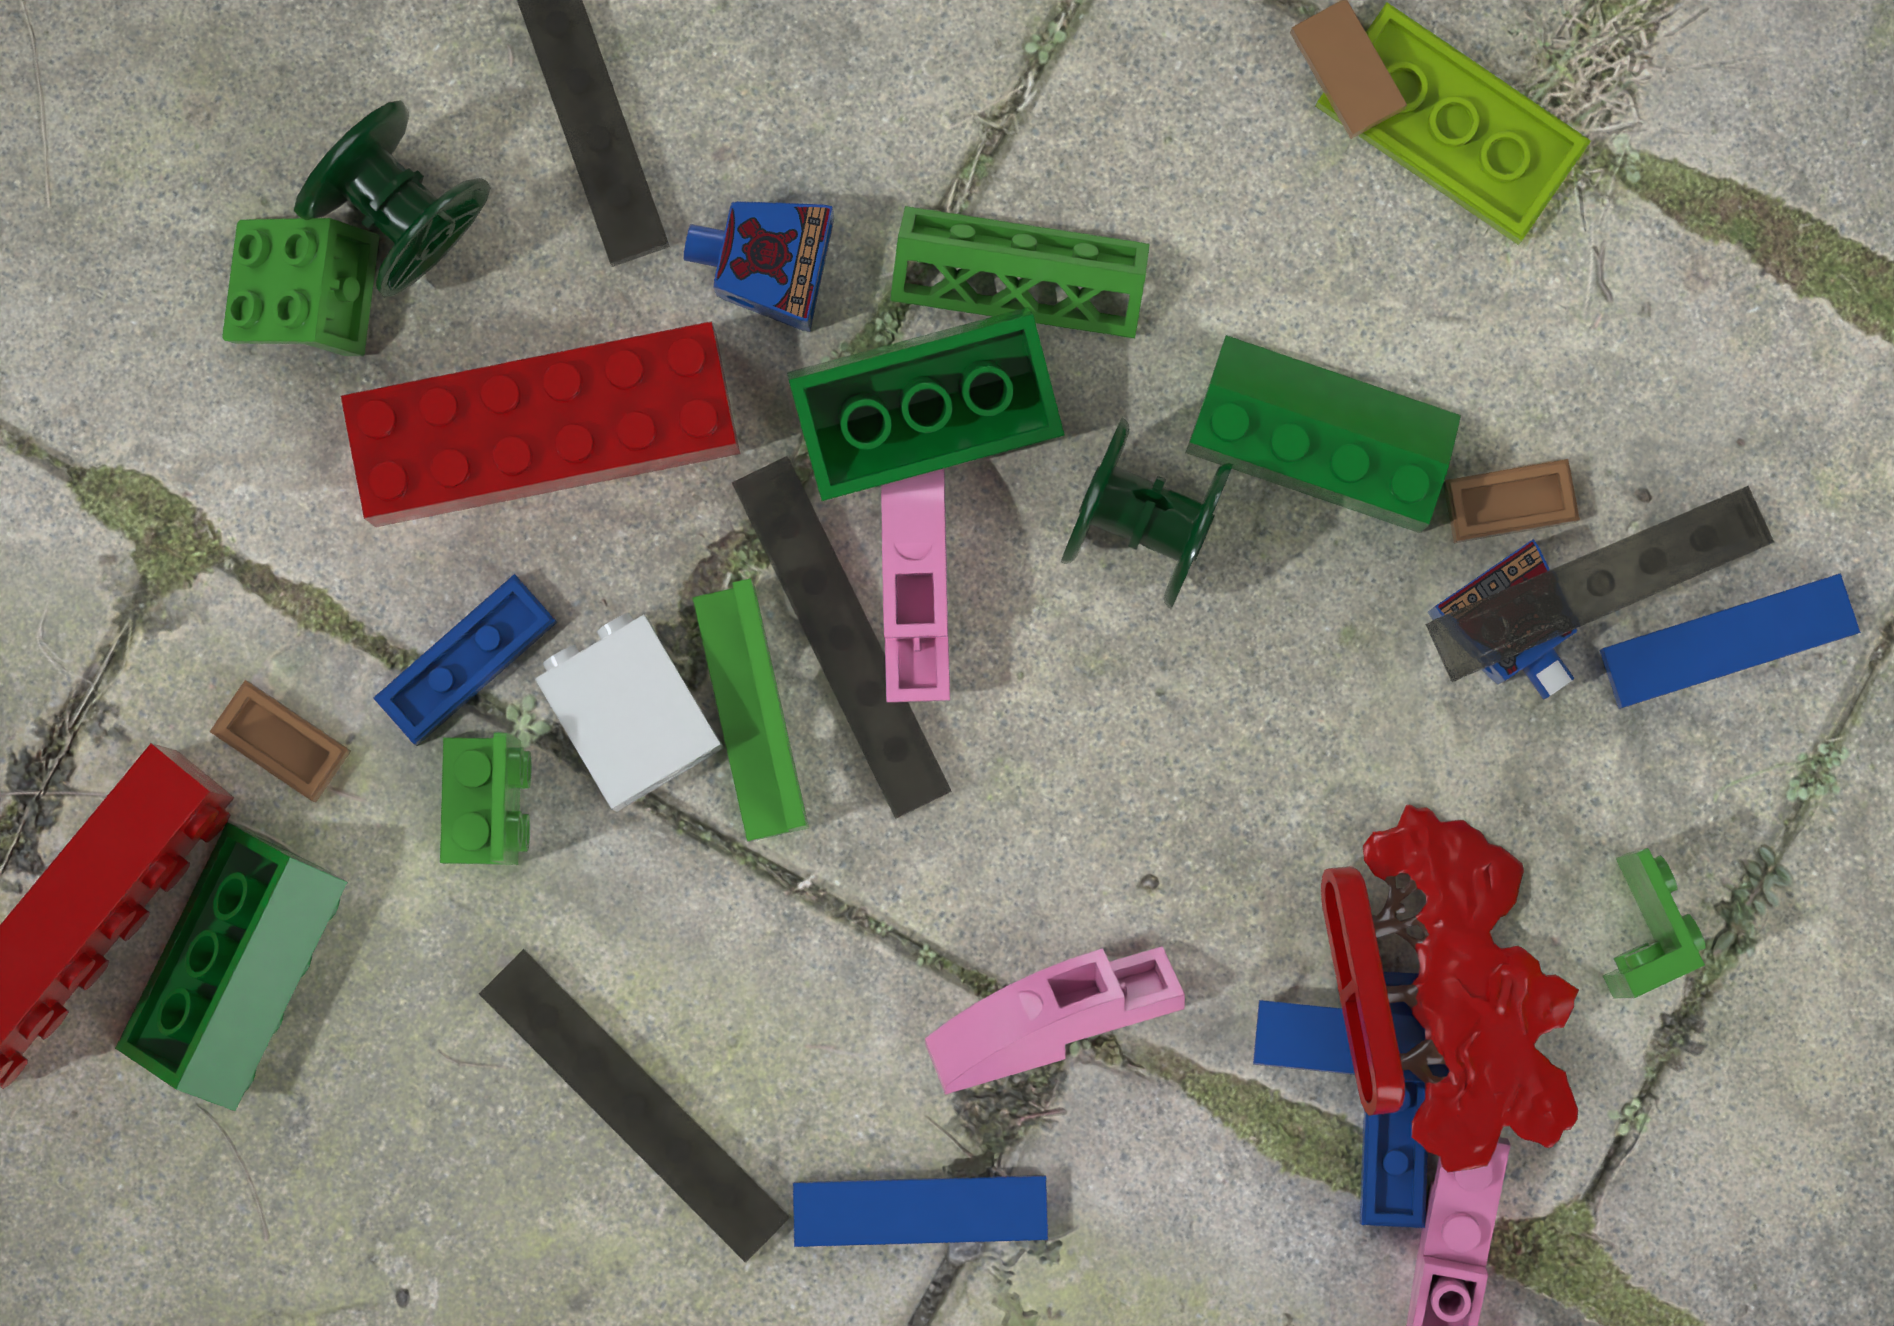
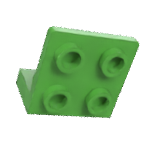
M312 218L310 220H239L236 226L222 334L223 340L234 344H306L343 356L364 357L380 235L332 218Z
M494 732L493 738H443L440 863L518 865L519 851L528 852L530 817L529 814H522L520 811V789L530 788L532 762L531 752L524 751L523 747H521L520 739L504 732Z
M1648 848L1626 853L1617 857L1616 860L1656 943L1650 945L1648 943L1642 944L1613 958L1618 969L1603 975L1613 999L1636 998L1705 966L1699 954V951L1706 948L1702 933L1690 914L1681 916L1671 895L1672 892L1678 890L1674 875L1665 859L1661 855L1653 858Z

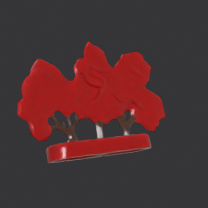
M1406 805L1397 827L1385 831L1372 832L1363 845L1365 863L1374 876L1384 880L1390 887L1387 901L1377 916L1371 913L1366 884L1362 874L1356 868L1347 866L1325 869L1321 880L1323 914L1361 1104L1369 1116L1399 1111L1405 1097L1403 1070H1410L1425 1083V1100L1418 1108L1412 1120V1138L1421 1144L1427 1152L1440 1156L1442 1167L1447 1172L1472 1170L1488 1166L1496 1149L1501 1130L1506 1126H1510L1517 1136L1524 1140L1539 1143L1545 1148H1552L1560 1140L1564 1130L1572 1129L1578 1120L1579 1110L1566 1072L1553 1065L1545 1055L1535 1048V1043L1540 1035L1549 1033L1553 1029L1564 1028L1574 1008V1001L1579 989L1556 974H1544L1541 971L1539 961L1524 948L1513 946L1501 949L1493 942L1490 931L1500 917L1506 916L1517 902L1524 873L1523 863L1503 847L1488 843L1481 831L1471 827L1464 820L1440 822L1429 808H1416L1412 805ZM1400 873L1409 874L1411 879L1404 888H1396V876ZM1415 890H1422L1426 895L1424 907L1416 916L1400 921L1396 915L1398 913H1406L1404 904L1400 902ZM1418 925L1425 934V937L1422 939L1412 937L1407 933L1406 929ZM1395 933L1408 941L1415 949L1420 968L1419 976L1412 984L1386 986L1377 943L1378 938ZM1405 1002L1412 1008L1414 1017L1425 1029V1040L1414 1046L1407 1053H1399L1390 1003ZM1446 1064L1450 1072L1445 1077H1437L1432 1075L1428 1065Z

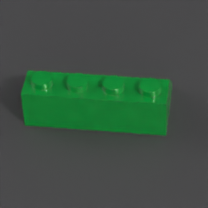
M1027 307L787 372L821 501L1065 436L1034 315Z
M1226 335L1185 453L1219 465L1233 464L1232 469L1421 533L1430 524L1450 465L1461 415Z
M227 822L115 1049L174 1089L236 1111L244 1093L254 1081L256 1068L273 1034L277 1032L282 1024L284 1011L301 977L305 975L310 967L312 954L329 920L333 918L338 910L340 897L348 882L292 852Z

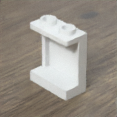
M630 613L613 619L597 631L601 640L579 652L576 645L559 651L543 662L547 672L535 678L610 808L616 812L724 749L723 744L712 726L708 723L656 635L653 626L644 614L633 620Z

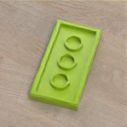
M1386 2L1366 31V34L1407 106L1405 110L1358 136L1519 245L1591 140ZM1323 92L1315 107L1342 125Z

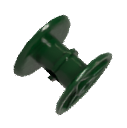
M402 100L386 103L369 113L348 130L310 173L297 195L294 212L300 218L310 220L326 216L349 200L366 216L362 223L369 231L380 229L394 243V246L390 249L380 266L376 280V287L384 298L396 295L414 284L457 244L484 207L491 189L486 180L476 178L461 182L437 199L422 185L424 176L418 170L413 172L410 168L405 169L392 156L405 134L410 116Z
M1121 418L1101 465L1097 467L1079 509V517L1064 551L1061 563L1068 564L1076 559L1091 525L1119 537L1127 538L1130 540L1128 547L1137 550L1138 545L1141 544L1150 550L1177 561L1164 593V603L1169 609H1172L1193 561H1196L1215 516L1213 514L1233 464L1226 463L1217 469L1203 502H1199L1164 487L1166 479L1157 476L1154 483L1116 467L1130 430L1128 422Z

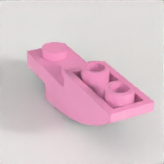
M943 468L881 485L883 620L887 703L950 701L945 469Z
M1163 946L1110 962L1102 948L1038 971L978 1001L925 1038V1045L946 1095L1065 1060V1044L1185 1009V993Z
M1499 1137L1493 1156L1486 1167L1447 1172L1442 1167L1439 1156L1435 1180L1431 1181L1428 1193L1425 1228H1422L1406 1326H1478L1488 1279L1486 1264L1511 1146L1508 1138Z

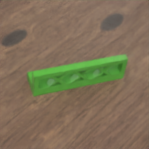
M905 206L897 240L890 301L992 317L1027 307L1033 313L1035 323L1135 339L1150 244ZM908 261L934 264L945 278L932 287L906 283ZM980 271L994 273L1006 285V288L994 296L977 294L966 280ZM1041 281L1057 283L1068 297L1054 306L1040 304L1029 293L1028 289ZM1103 290L1129 294L1126 317L1100 313L1089 299Z
M749 578L732 582L733 588L693 597V602L747 842L809 829V824L754 583Z

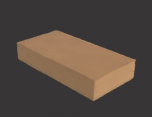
M1341 0L1291 28V36L1350 139L1405 110L1407 103L1348 0Z
M1568 459L1448 479L1443 483L1454 543L1571 524L1580 520Z
M247 680L240 686L209 731L312 802H317L351 752L347 747Z

